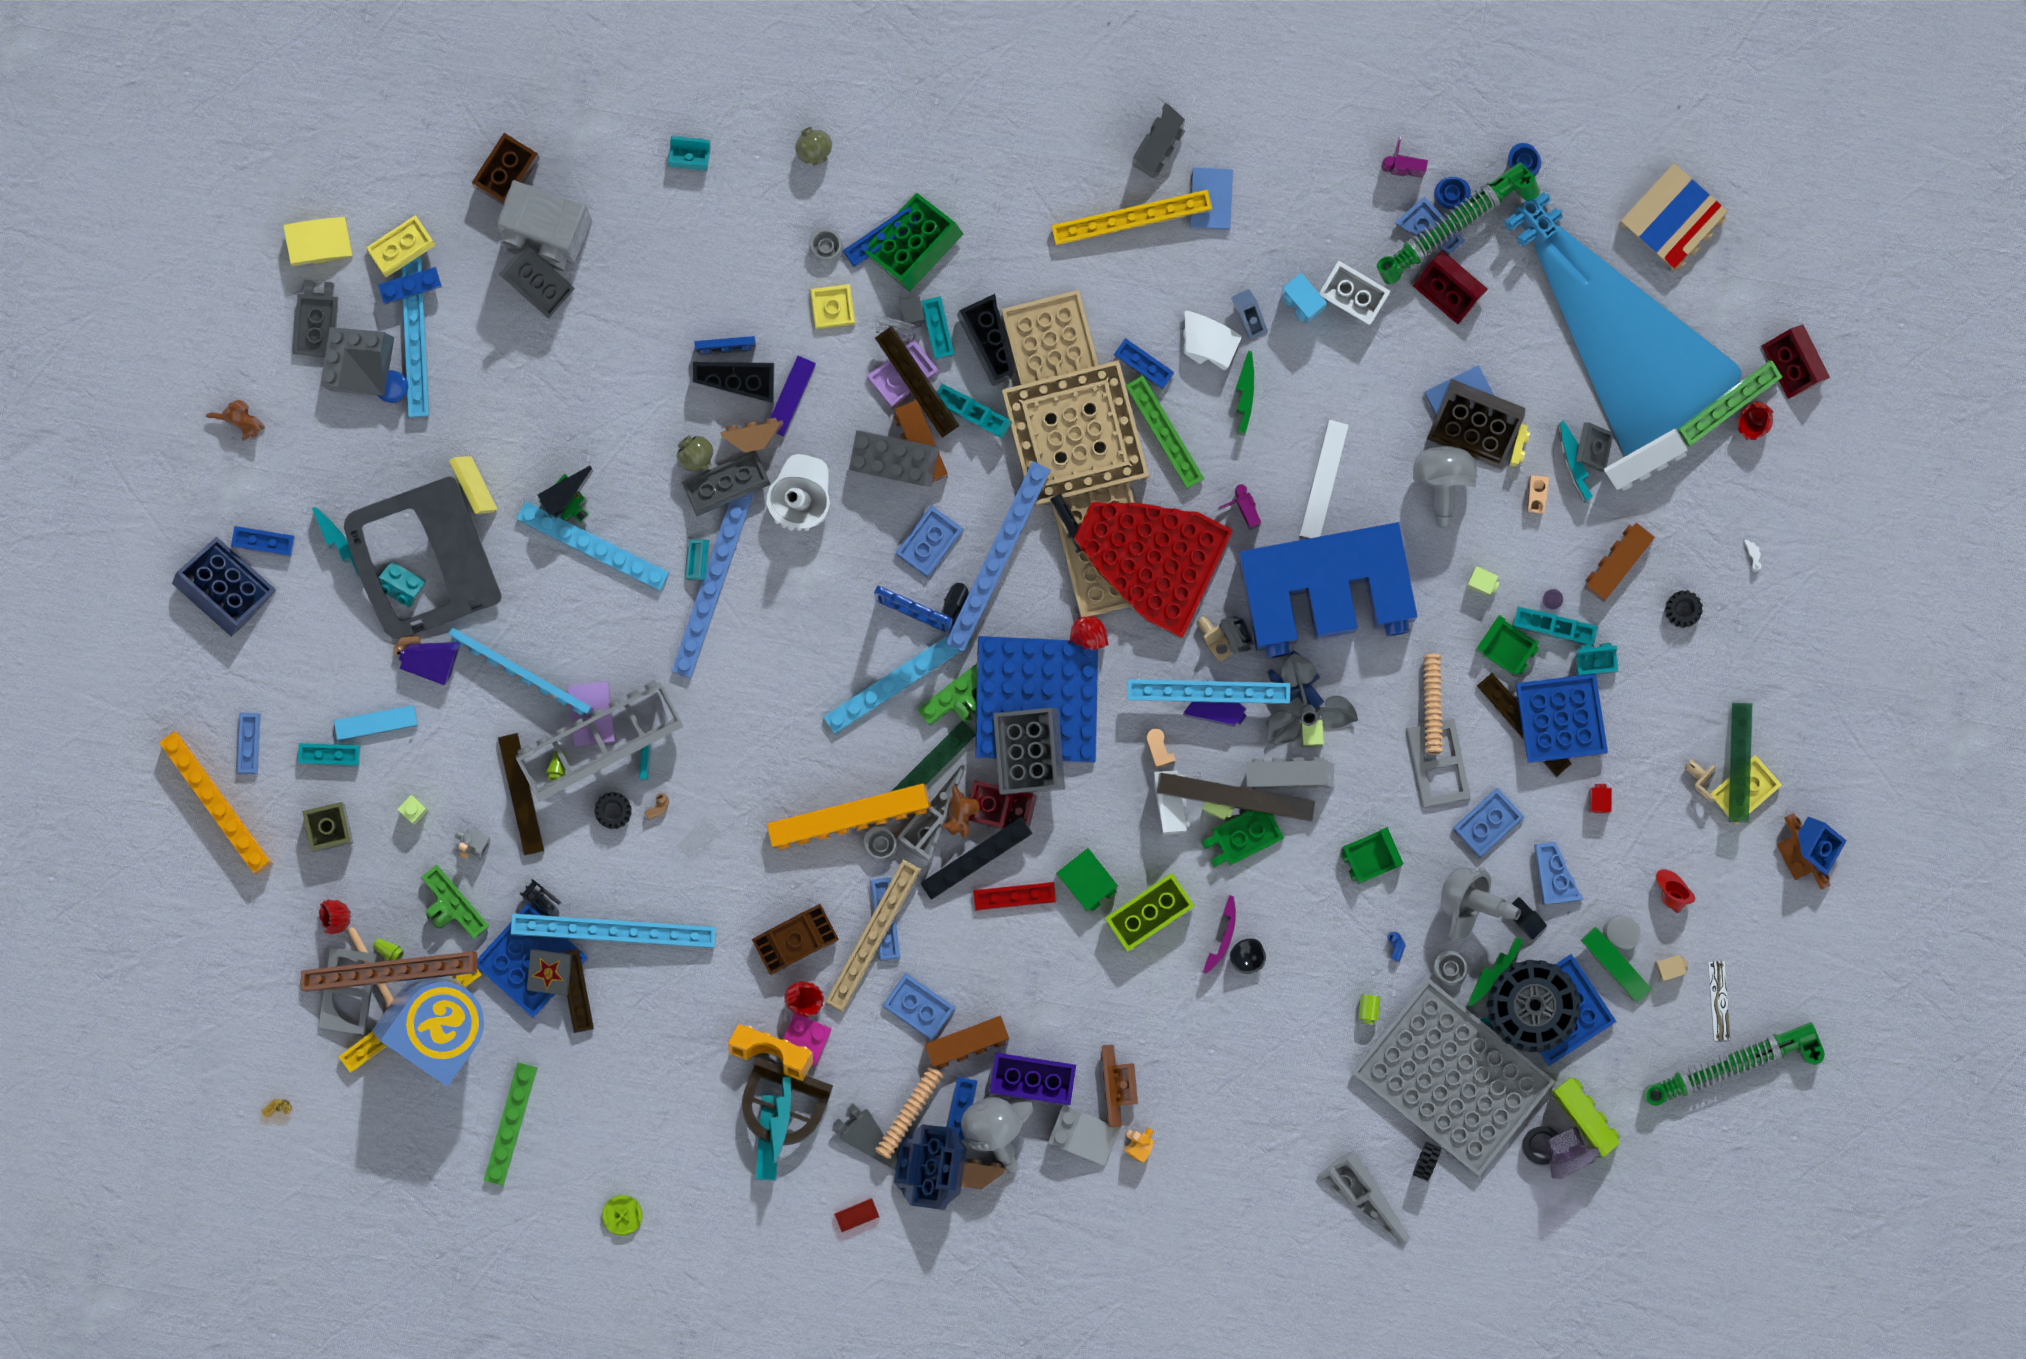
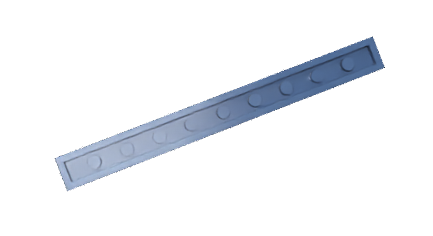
M1032 461L946 640L947 645L962 652L965 651L1051 469Z
M755 492L728 504L707 566L706 580L702 581L672 669L673 673L692 678Z

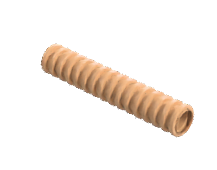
M1431 653L1423 656L1425 660L1423 662L1425 666L1423 671L1426 672L1424 674V678H1426L1424 680L1426 685L1424 687L1426 691L1424 693L1426 697L1424 699V703H1426L1424 705V709H1426L1424 721L1427 722L1425 724V728H1427L1425 730V734H1427L1425 736V740H1427L1425 752L1428 754H1440L1443 752L1441 748L1443 746V742H1441L1443 740V736H1441L1443 730H1441L1443 718L1440 717L1442 715V711H1440L1442 709L1440 704L1442 702L1440 698L1442 696L1440 692L1442 690V686H1440L1442 684V680H1440L1442 668L1439 667L1441 665V661H1439L1441 655Z
M927 1068L928 1072H925L924 1078L921 1077V1082L917 1083L918 1087L914 1088L913 1094H910L911 1098L906 1100L907 1104L903 1105L904 1109L899 1111L900 1115L896 1116V1121L893 1120V1126L890 1125V1130L886 1131L887 1135L882 1137V1142H879L880 1146L875 1148L876 1152L883 1157L891 1159V1153L894 1154V1149L898 1148V1142H902L901 1138L905 1137L904 1133L909 1131L908 1127L912 1126L911 1122L916 1120L915 1116L919 1115V1110L923 1109L922 1105H925L926 1099L929 1100V1095L933 1094L932 1090L936 1089L935 1085L939 1084V1079L944 1077L935 1068Z

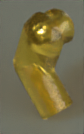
M274 1099L261 1112L266 1118H269L275 1111H283L284 1114H288L292 1111V1105L286 1099Z

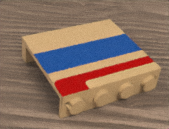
M1674 163L1620 221L1619 226L1624 230L1628 228L1663 259L1671 267L1670 271L1673 272L1675 269L1680 270L1687 263L1684 259L1689 254L1693 256L1700 249L1698 244L1702 240L1706 242L1712 236L1713 232L1711 230L1716 225L1720 227L1727 219L1725 215L1728 210Z

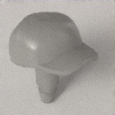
M1438 446L1423 451L1416 458L1413 466V480L1425 483L1435 489L1434 508L1437 509L1438 526L1441 528L1449 527L1452 518L1451 511L1455 506V485L1476 487L1477 468L1473 457L1467 451L1450 446Z
M1461 867L1451 872L1445 880L1441 891V907L1448 916L1453 918L1448 938L1454 940L1466 938L1471 933L1479 912L1496 918L1501 916L1504 919L1517 920L1521 913L1519 908L1511 903H1506V900L1490 894L1491 877L1485 868L1471 869Z
M1011 1096L1005 1100L998 1097H989L972 1104L965 1110L961 1119L963 1142L978 1151L993 1150L996 1159L1001 1161V1165L1008 1173L1016 1172L1018 1165L1016 1156H1014L1015 1149L1011 1141L1019 1134L1022 1124L1033 1112L1034 1106L1031 1100Z

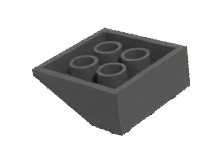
M330 327L320 386L330 391L385 396L394 337L379 331Z

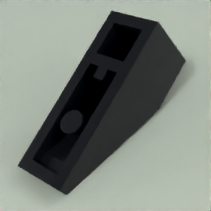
M591 465L537 494L550 518L555 517L556 519L566 513L565 510L570 507L594 472Z

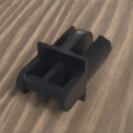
M955 583L944 599V603L947 604L944 615L952 619L957 610L962 609L969 595L968 588L963 583Z
M532 878L530 885H526L525 891L523 893L520 892V895L544 915L551 916L546 909L536 902L540 900L554 911L555 907L545 900L542 895L546 894L558 905H560L561 901ZM536 886L541 888L538 893L533 891ZM531 892L535 895L532 900L528 898Z

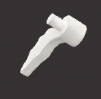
M1745 540L1744 543L1748 549L1749 556L1753 559L1751 569L1754 572H1758L1761 569V563L1758 562L1761 556L1759 548L1756 547L1754 542L1751 543L1749 540Z

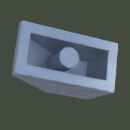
M1249 289L1231 297L1236 313L1250 340L1268 332L1258 302Z

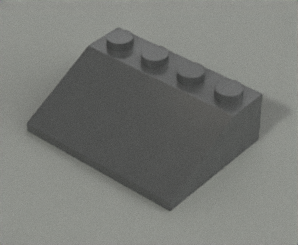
M1042 708L994 713L1000 795L1065 790L1059 709Z

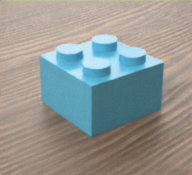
M1302 273L1282 288V301L1288 307L1292 306L1294 308V314L1301 323L1305 321L1306 324H1309L1326 309L1327 302Z

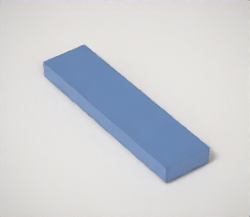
M891 877L871 880L874 912L891 882ZM896 917L879 947L880 961L900 958Z

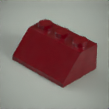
M1443 250L1431 261L1413 284L1417 291L1456 324H1459L1488 290L1487 287Z
M1803 324L1793 327L1761 345L1768 360L1773 361L1782 378L1779 379V382L1788 399L1830 378Z

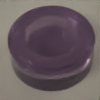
M1556 589L1546 591L1542 598L1544 606L1550 610L1558 609L1563 603L1562 593Z

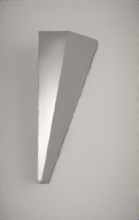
M962 759L959 760L929 797L931 808L927 809V813L915 815L897 837V841L902 846L927 861L932 857L942 825L949 811V801L953 795L952 787L958 786L966 765Z
M1355 1151L1341 1156L1317 1176L1318 1180H1324L1331 1185L1332 1191L1335 1193L1339 1192L1348 1199L1347 1202L1370 1221L1375 1220L1383 1226L1382 1230L1384 1232H1390L1398 1238L1399 1244L1406 1243L1409 1238Z

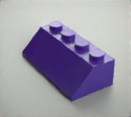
M995 1053L989 1093L1071 1105L1076 1065Z

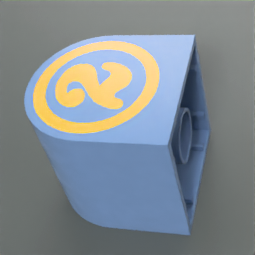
M445 976L410 980L396 995L372 1032L382 1043L448 1087L479 1043L484 1028V1017L478 1000L457 979Z

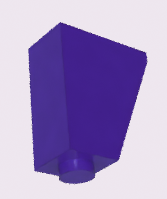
M461 643L410 644L400 654L399 661H401L399 669L445 686L451 677Z
M1191 702L1183 715L1234 727L1236 723L1241 725L1247 716L1245 714L1247 708L1240 703Z

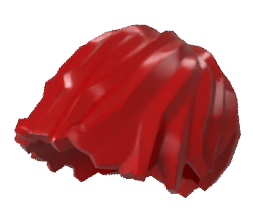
M1763 402L1751 403V405L1742 410L1740 418H1737L1739 433L1746 440H1757V438L1766 435L1772 428V414L1774 411Z
M1081 617L1071 627L1069 642L1074 641L1075 645L1079 644L1084 649L1090 648L1091 650L1101 649L1109 645L1105 626L1097 617Z
M324 900L320 904L321 908L319 910V919L322 921V926L326 928L324 932L327 934H339L345 931L351 922V911L347 905L339 900Z
M802 981L793 983L786 989L784 994L785 1006L794 1014L807 1018L815 1016L823 1007V992L814 983Z

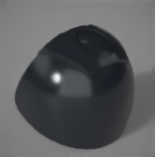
M1249 938L1238 942L1232 948L1230 960L1237 971L1243 974H1251L1263 968L1266 961V953L1260 941Z

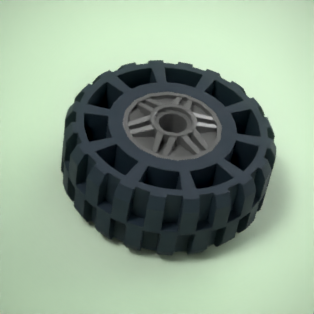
M1543 960L1518 962L1504 970L1496 978L1489 991L1487 1001L1489 1022H1491L1496 1035L1498 1034L1504 1043L1511 1045L1514 1049L1527 1052L1549 1050L1564 1042L1576 1027L1580 1016L1579 1005L1581 1004L1577 993L1578 989L1575 983L1573 984L1570 976L1555 964L1552 965ZM1530 1001L1537 1003V1011L1530 1009Z

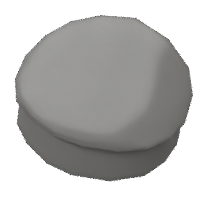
M821 227L814 230L810 235L809 249L818 261L833 263L841 257L843 243L834 230Z
M875 826L865 834L864 847L867 854L873 860L886 862L896 855L898 841L888 828Z
M1612 917L1604 924L1603 935L1618 949L1627 950L1633 948L1640 940V928L1629 917Z
M1448 950L1437 956L1433 971L1437 979L1443 984L1456 986L1466 978L1468 966L1460 954Z

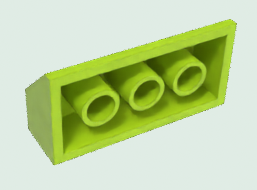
M1570 1077L1550 1093L1598 1158L1605 1157L1620 1144L1618 1140L1620 1136L1614 1128L1610 1129L1608 1127L1606 1116L1601 1111L1598 1113L1594 1108L1596 1103L1591 1096H1585L1582 1092L1584 1087L1577 1078L1573 1079Z

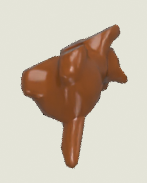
M241 400L230 402L222 414L215 412L206 414L207 418L225 420L227 423L240 428L243 432V441L248 438L257 437L258 432L265 428L259 419L248 414L249 406Z
M953 786V795L949 801V820L942 827L946 828L951 835H956L960 832L961 836L965 838L970 833L969 816L977 814L980 807L976 799L966 798L962 792H959L956 786Z

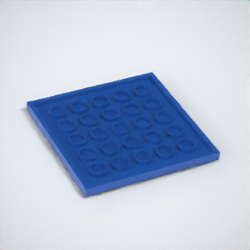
M979 636L977 650L975 758L997 759L994 713L1057 708L1059 709L1063 762L1095 763L1098 648L1097 650L1084 649L1083 646L1075 645L1074 641L1069 642V640Z

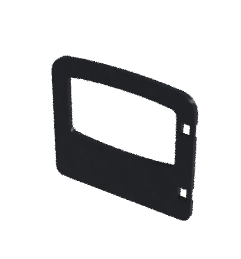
M444 477L356 509L346 517L344 530L354 563L374 611L385 632L391 637L398 639L408 637L414 633L496 605L501 601V591L458 482L454 477ZM406 509H413L422 523L437 557L447 586L450 602L411 618L400 620L391 607L377 576L362 528L367 523ZM480 598L482 604L471 608L469 601ZM421 619L423 625L413 629L411 622Z

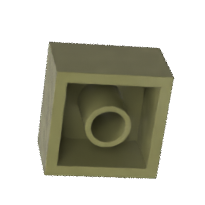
M343 802L302 811L312 852L353 843L346 806Z

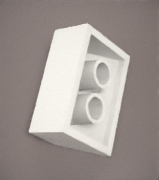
M1338 261L1319 294L1323 299L1370 326L1391 291Z
M1178 771L1154 772L1153 780L1162 836L1186 832V827H1190L1189 817L1184 815L1183 807H1187L1186 799L1157 794L1159 773L1182 775H1178Z

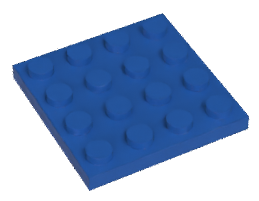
M1596 674L1515 684L1527 764L1608 753Z
M529 903L519 912V914L541 915ZM511 921L478 957L477 968L532 1018H535L555 994L527 990L530 951L536 949L561 953L578 948L569 939L511 935ZM579 949L583 965L588 957Z
M1572 954L1555 965L1559 966L1564 973L1566 972L1570 976L1573 984L1575 983L1578 989L1577 993L1581 1003L1579 1005L1580 1016L1575 1029L1564 1042L1554 1048L1539 1052L1548 1067L1617 1022ZM1530 1001V1009L1537 1011V1003Z

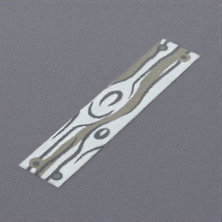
M1725 961L1708 962L1714 1041L1731 1040Z

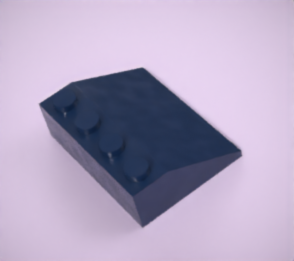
M218 537L214 538L178 570L172 582L181 593L231 637L252 618L276 591L273 586Z

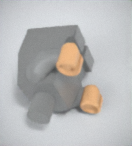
M467 829L463 833L458 830L455 838L461 842L458 848L461 850L459 855L463 859H467L470 853H474L475 857L481 860L490 845V837L480 831Z

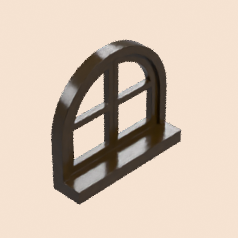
M757 1057L743 1093L742 1114L745 1123L752 1133L761 1140L771 1144L770 1130L765 1129L755 1118L752 1102L776 1111L775 1105L757 1099L753 1095L760 1078L781 1085L782 1077L790 1076L784 1074L783 1066ZM807 1075L803 1081L791 1077V1092L795 1090L818 1100L810 1118L790 1111L791 1117L807 1123L801 1129L786 1134L783 1145L801 1142L815 1131L828 1103L833 1085Z

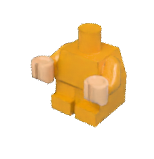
M1147 1128L1144 1133L1128 1130L1125 1137L1130 1139L1131 1143L1129 1146H1125L1122 1151L1136 1161L1144 1163L1150 1155L1154 1140L1151 1139L1154 1131L1150 1128Z

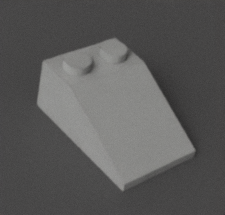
M1063 1105L1048 1144L1105 1166L1119 1128L1110 1127L1104 1121Z

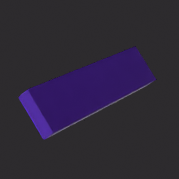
M797 356L770 418H776L777 421L783 420V425L777 433L782 437L786 434L816 366L815 362L801 356Z

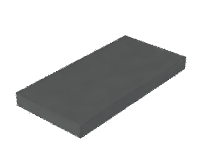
M526 244L523 245L499 273L504 280L547 318L552 316L575 289Z
M756 450L682 482L696 516H700L771 485Z

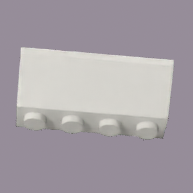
M1673 429L1604 468V471L1617 490L1622 489L1624 492L1633 487L1632 482L1637 479L1643 481L1651 476L1650 472L1657 469L1659 472L1668 467L1669 461L1675 459L1677 462L1686 457L1685 452L1689 451L1678 430Z

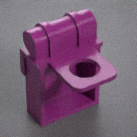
M1399 137L1395 157H1385L1381 164L1382 170L1384 172L1392 170L1391 174L1397 176L1409 175L1423 178L1427 170L1428 160L1399 155L1401 137Z
M1243 484L1237 485L1235 488L1237 499L1218 507V510L1237 503L1249 530L1261 525V520L1257 514L1253 497L1250 492L1247 493V487Z

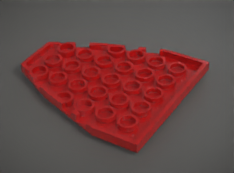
M1092 502L1086 511L1074 540L1099 574L1146 621L1179 638H1183L1233 530L1195 511H1183L1175 508L1170 509L1133 502Z

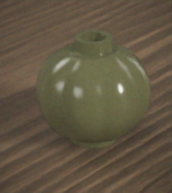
M812 127L802 130V135L795 144L798 158L804 163H812L813 166L827 161V156L832 149V141L829 135L822 130H813Z
M689 435L678 444L680 449L677 452V460L685 470L697 471L701 469L704 472L712 465L710 460L713 456V448L706 438L701 436L691 438Z

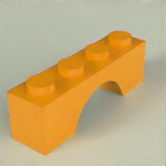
M738 1024L728 1042L729 1054L747 1061L751 1057L762 1053L777 1056L783 1063L784 1074L801 1081L804 1080L813 1063L812 1051L807 1047H799L788 1040H781L769 1033L756 1031L750 1026Z

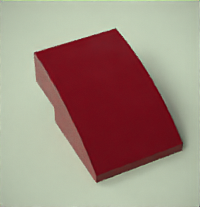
M974 780L970 799H976L980 809L977 814L970 815L968 821L1003 829L1020 817H1023L1030 828L1037 796L1032 793L1000 795L999 785Z

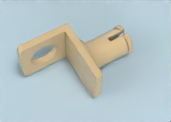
M1207 616L1200 618L1196 624L1205 634L1203 638L1206 646L1218 662H1222L1233 654L1228 647L1229 641L1222 633L1220 625L1214 627ZM1224 644L1228 647L1225 654H1218L1216 652L1219 645Z
M1691 759L1684 769L1697 779L1695 789L1713 803L1714 797L1702 785L1715 772V766L1712 765L1705 771Z

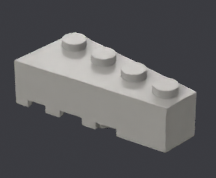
M1296 757L1292 758V761L1285 762L1284 758H1272V762H1264V759H1252V763H1246L1247 787L1250 789L1279 788V786H1282V788H1299V786L1317 788L1319 785L1334 788V764L1324 760V757H1312V761H1304V758Z

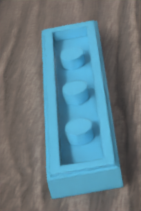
M414 705L334 720L338 741L418 726Z

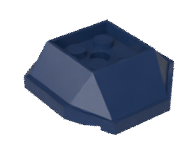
M922 1124L899 1144L894 1183L898 1189H901L911 1206L945 1210L948 1203L960 1195L967 1149L958 1137L956 1128Z

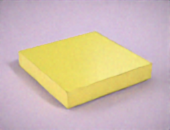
M850 284L810 289L815 329L855 325Z

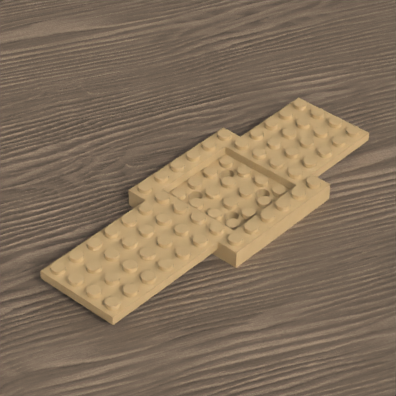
M1076 290L1001 309L1020 381L1019 386L1003 389L1002 395L1008 418L1012 421L1010 426L1023 476L1025 478L1032 461L1051 469L1034 507L1052 504L1050 499L1061 493L1080 526L1092 502L1135 503L1130 483L1148 479L1149 473L1119 360L1102 365L1098 364L1080 291ZM1087 404H1092L1095 406L1096 411L1089 415L1085 413L1084 407ZM1048 414L1056 416L1057 421L1054 424L1046 423L1045 417ZM1103 443L1106 446V450L1103 453H1097L1094 450L1095 444ZM1057 453H1064L1067 456V460L1064 463H1058L1055 460ZM1052 504L1081 617H1092L1132 607L1099 574L1083 551L1076 553V547L1071 538L1067 537L1068 531Z

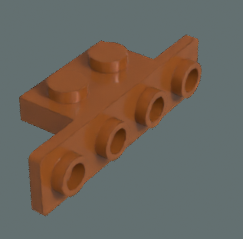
M1794 813L1784 817L1793 836L1776 845L1794 880L1812 872L1821 890L1831 886L1829 875H1824L1802 857L1798 837L1802 827L1801 820Z
M1103 1045L1101 1060L1104 1067L1102 1076L1106 1087L1104 1097L1108 1108L1106 1118L1110 1127L1122 1126L1120 1106L1138 1104L1134 1063L1116 1065L1114 1045Z

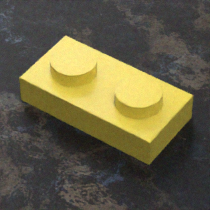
M1521 424L1509 462L1510 466L1517 467L1519 462L1523 463L1525 451H1522L1523 444L1528 443L1530 432L1527 431L1528 425Z

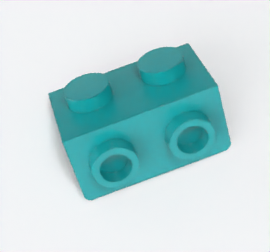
M671 136L668 167L708 171L710 140Z
M393 561L389 563L379 577L385 594L411 608L414 599L426 583L425 580Z
M1612 643L1599 644L1600 647L1592 648V645L1579 646L1580 649L1575 651L1577 675L1618 672L1617 645L1612 646Z

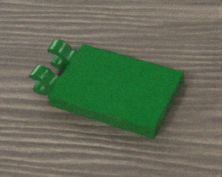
M1249 810L1212 829L1213 836L1203 840L1201 844L1204 849L1216 843L1219 844L1223 854L1210 860L1213 867L1226 861L1231 866L1283 840L1284 837L1272 814Z

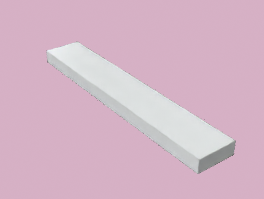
M1332 420L1328 422L1300 537L1309 539L1321 536L1348 424Z

